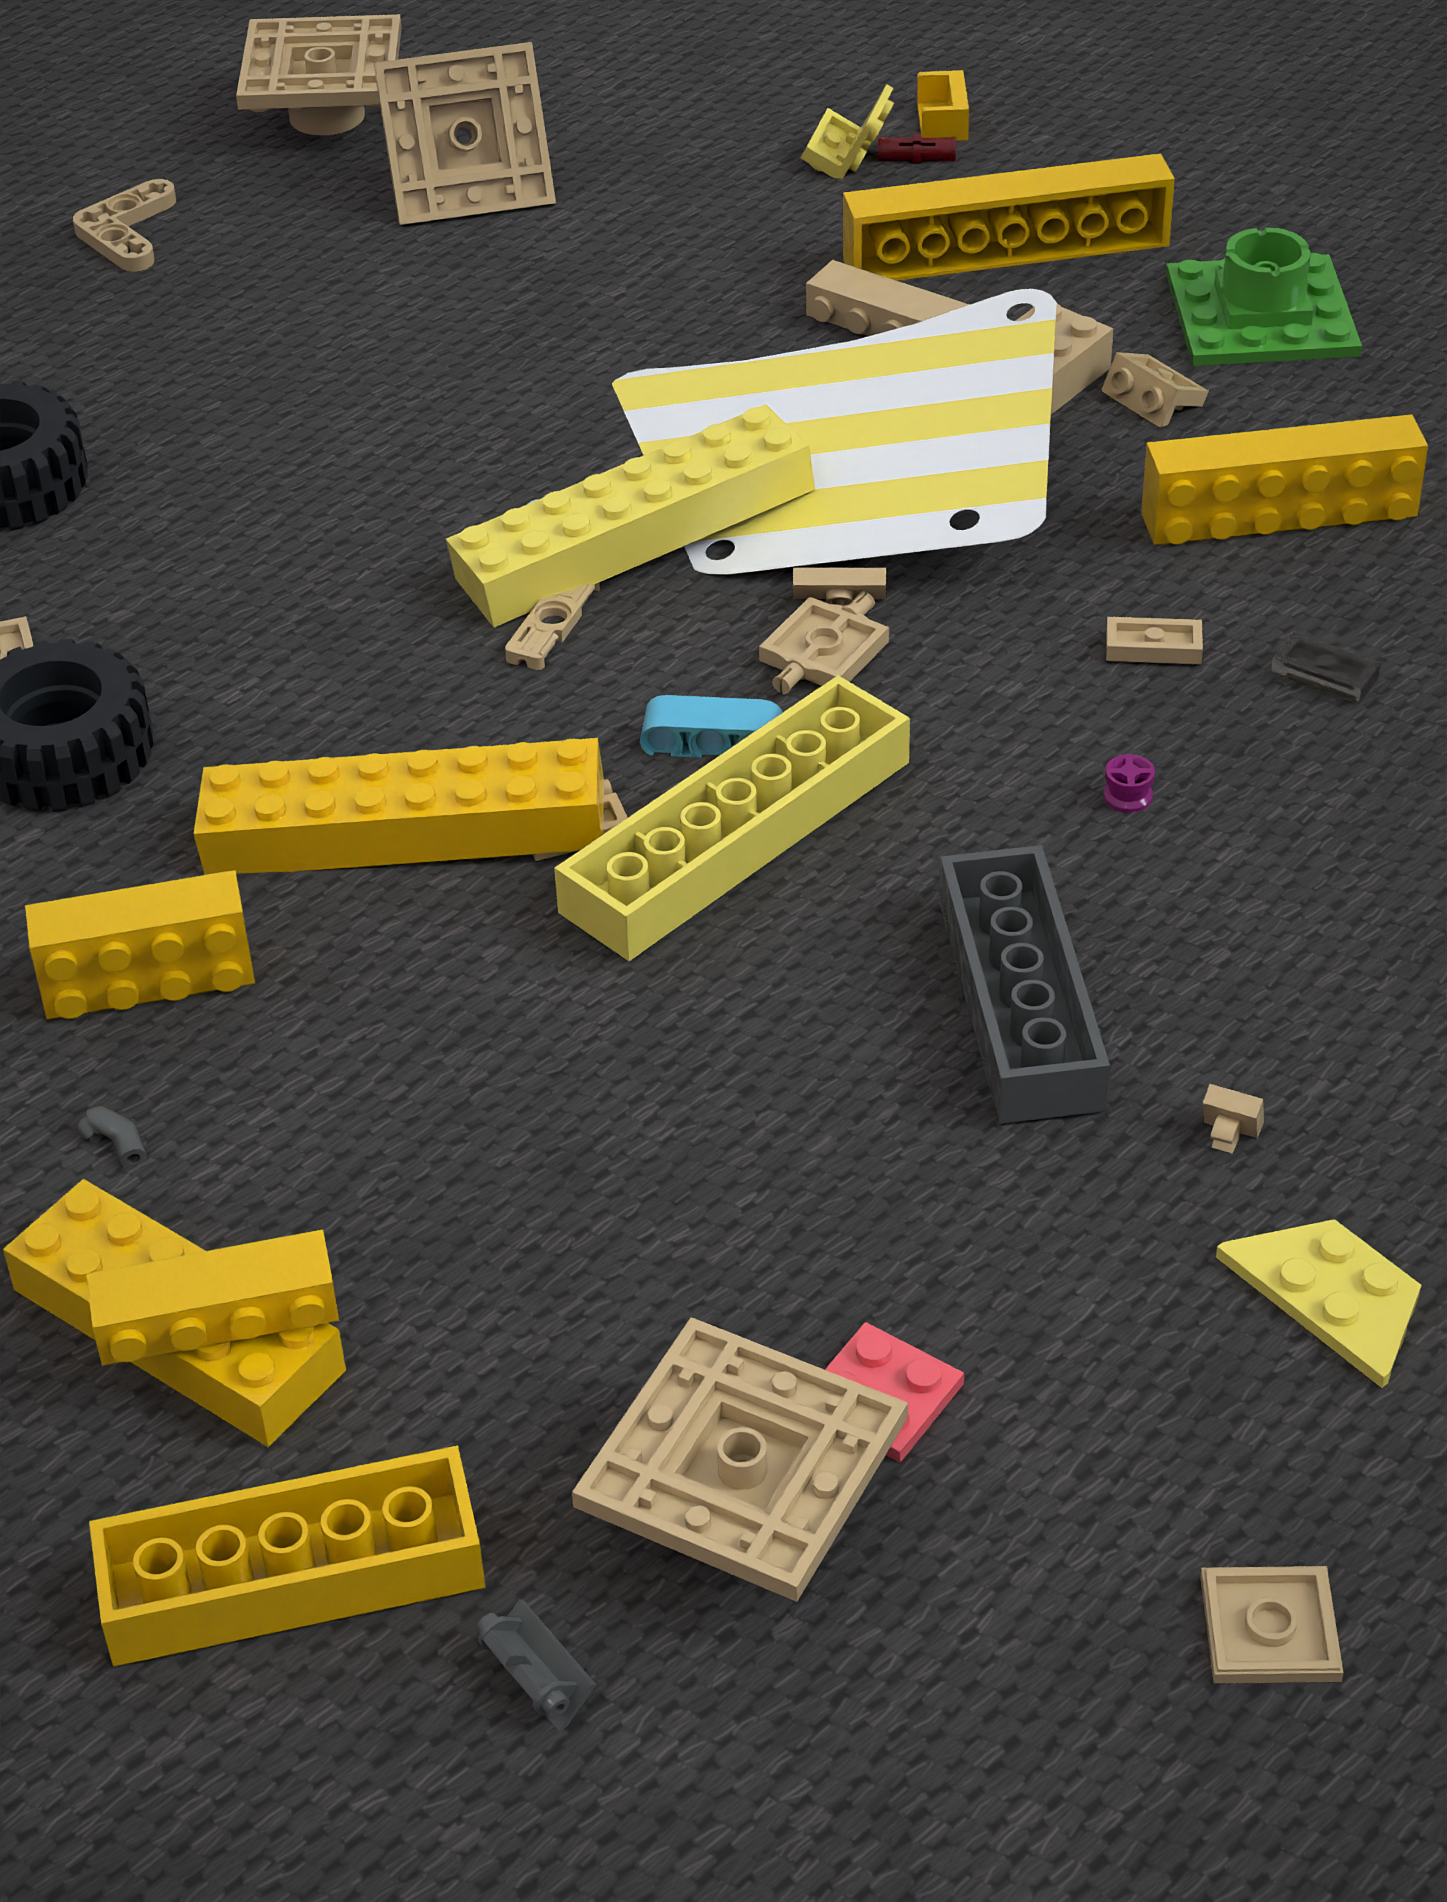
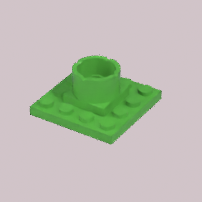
M1266 227L1263 231H1258L1257 228L1243 230L1228 240L1225 258L1222 260L1201 262L1184 260L1180 263H1167L1166 276L1193 366L1361 357L1362 344L1330 255L1310 253L1307 242L1301 236L1291 231Z

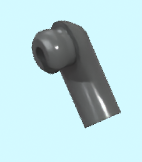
M106 1106L89 1108L86 1111L87 1116L79 1120L78 1131L85 1140L90 1137L92 1143H98L106 1136L114 1142L123 1167L146 1161L147 1154L134 1121Z

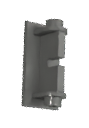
M519 1599L507 1617H498L495 1613L485 1615L476 1626V1631L479 1633V1645L484 1650H491L533 1700L532 1707L537 1714L546 1715L559 1732L566 1728L595 1688L596 1683L524 1600Z

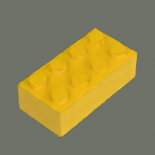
M235 870L25 905L29 948L47 1019L58 1017L73 1019L87 1012L110 1008L124 1010L139 1003L162 999L176 1001L191 994L214 990L228 992L240 986L255 983Z

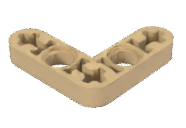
M164 179L150 180L78 211L73 216L75 234L121 269L131 272L148 269L154 264L152 244L128 226L174 206L176 203L174 184Z

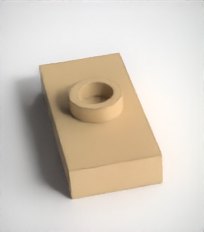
M793 568L794 599H808L809 597L826 599L828 604L842 606L849 605L860 592H865V596L869 593L873 599H886V568Z
M1107 617L1106 661L1201 664L1202 620Z

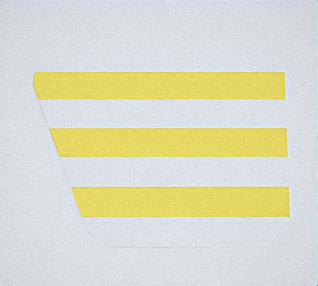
M1020 289L1006 292L913 325L849 342L744 361L644 369L627 373L612 383L643 455L663 448L672 441L682 440L701 432L710 425L720 424L744 414L748 409L765 404L809 445L815 490L685 545V550L693 568L698 572L706 574H737L1018 539L1032 533L1040 527L1046 518L1057 303L1050 294L1041 290ZM1028 303L1035 307L1034 314L1023 321H1012L1006 316L1007 311L1017 304ZM973 510L979 514V522L970 529L956 530L950 526L949 521L951 517L959 511ZM729 540L734 544L735 549L733 553L725 559L711 560L706 556V549L716 541Z

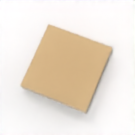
M1327 1566L1201 1568L1200 1578L1213 1683L1342 1682L1343 1667Z

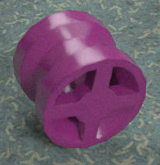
M1125 754L1112 758L1107 763L1105 769V780L1107 782L1103 795L1105 802L1111 808L1120 812L1132 813L1146 809L1153 799L1151 788L1155 778L1153 764L1148 759L1139 755Z

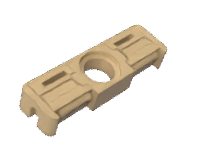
M599 583L594 585L586 584L564 593L561 592L540 599L505 646L506 661L519 665L521 661L525 660L528 668L535 670L543 669L545 667L544 658L557 641L563 642L582 616L583 604L594 590H600ZM548 616H560L565 619L563 622L556 624H547L541 621Z

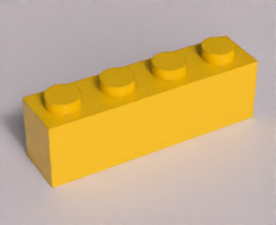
M323 1229L86 1274L92 1328L102 1366L119 1362H132L140 1358L177 1351H190L203 1346L240 1339H252L261 1335L298 1328H310L319 1324L339 1321Z

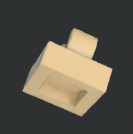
M1209 1084L1203 1101L1204 1123L1213 1125L1210 1137L1214 1141L1211 1148L1233 1154L1240 1133L1258 1138L1264 1123L1263 1099Z

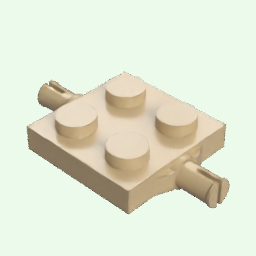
M860 592L849 605L845 606L832 605L809 597L759 646V661L783 670L773 679L774 688L779 693L782 690V694H787L799 680L806 679L823 686L837 675L850 682L889 642V627L869 620L864 616L875 605L873 597L869 593L865 596V592Z

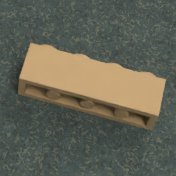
M835 260L829 262L806 283V315L814 317L820 322H829L849 329L853 333L867 336L913 325L969 305Z

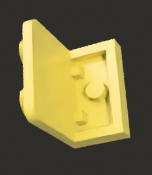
M886 84L862 127L857 126L827 108L801 159L809 163L815 170L823 171L833 178L843 179L848 169L856 172L867 153L868 147L874 142L894 104L888 100L893 87Z

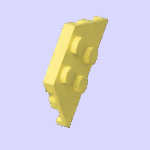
M1335 1219L1226 1241L1217 1246V1259L1381 1388L1388 1384L1395 1359L1403 1343L1408 1323L1420 1295L1421 1284Z

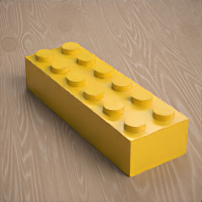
M1412 414L1147 442L1141 513L1154 545L1165 543L1182 544L1186 541L1211 538L1226 539L1231 536L1257 533L1267 535L1276 531L1303 528L1312 530L1321 526L1340 524L1357 525L1362 522L1386 519L1402 520L1406 517L1418 516L1428 444Z
M82 1179L3 1249L14 1290L94 1340L87 1273L205 1251L85 1179ZM329 1323L319 1324L310 1328H298L261 1335L252 1339H240L203 1346L190 1351H177L140 1358L131 1362L267 1447L346 1371L340 1331Z
M458 1446L89 1521L101 1625L113 1667L486 1588L480 1543Z

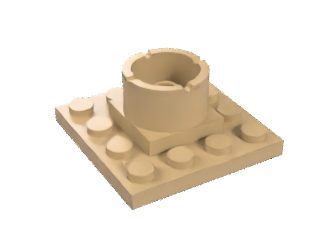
M400 14L250 19L236 94L238 110L250 109L254 112H263L272 108H288L291 125L298 131L311 135H334L353 129L364 119V106L380 108L374 63L398 60L402 29Z
M532 42L374 63L399 225L556 203ZM463 130L468 134V143L463 144L457 140V131Z
M691 1317L572 1491L573 1507L797 1602L908 1419V1402Z

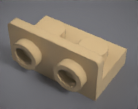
M1116 352L1102 387V392L1158 427H1164L1169 424L1174 409L1182 410L1184 406L1202 407L1209 392L1148 354Z

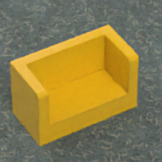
M963 70L919 72L917 75V107L921 137H956V141L968 140L969 105Z

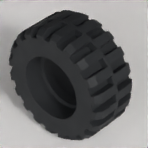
M0 381V527H10L12 531L24 528L23 524L31 521L39 524L48 519L49 513L54 512L58 515L68 506L67 500L74 502L80 495L81 487H84L87 481L88 465L77 413L67 400L55 391L50 392L46 387L38 384L27 386L23 381H12L11 384H2Z
M60 639L59 643L49 644L46 640L33 642V647L21 649L19 646L9 650L7 656L0 659V801L13 807L22 802L26 810L40 811L42 806H52L53 811L68 810L67 805L80 803L81 807L95 804V797L102 794L109 798L120 791V783L130 784L139 775V767L144 768L151 756V749L154 745V733L143 679L139 676L137 668L129 660L109 647L103 650L102 646L98 643L85 640L83 644H79L73 639ZM65 722V723H62V724L46 726V725L53 724V723Z

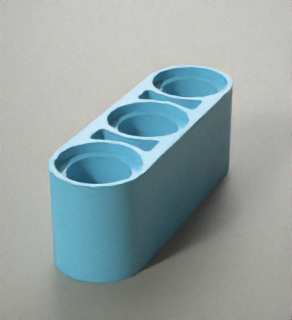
M661 695L651 699L646 706L640 744L641 748L648 755H653L654 752L671 753V756L699 758L702 755H721L776 718L783 711L777 704L762 699Z

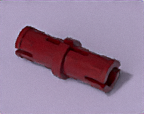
M913 134V137L878 136V161H913V164H921V161L956 162V137L930 138L921 137V134Z

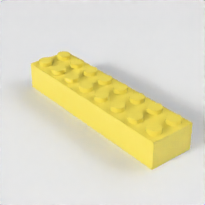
M767 404L748 409L744 414L720 424L710 425L705 430L687 438L672 441L663 448L641 457L629 459L625 464L601 474L591 475L582 482L560 491L551 492L544 498L520 508L510 509L499 517L480 525L470 526L461 533L446 538L455 579L493 627H497L531 612L540 599L561 592L564 593L586 584H597L815 490L809 445Z
M837 675L556 866L554 869L558 913L626 960L631 961L909 763L910 718Z

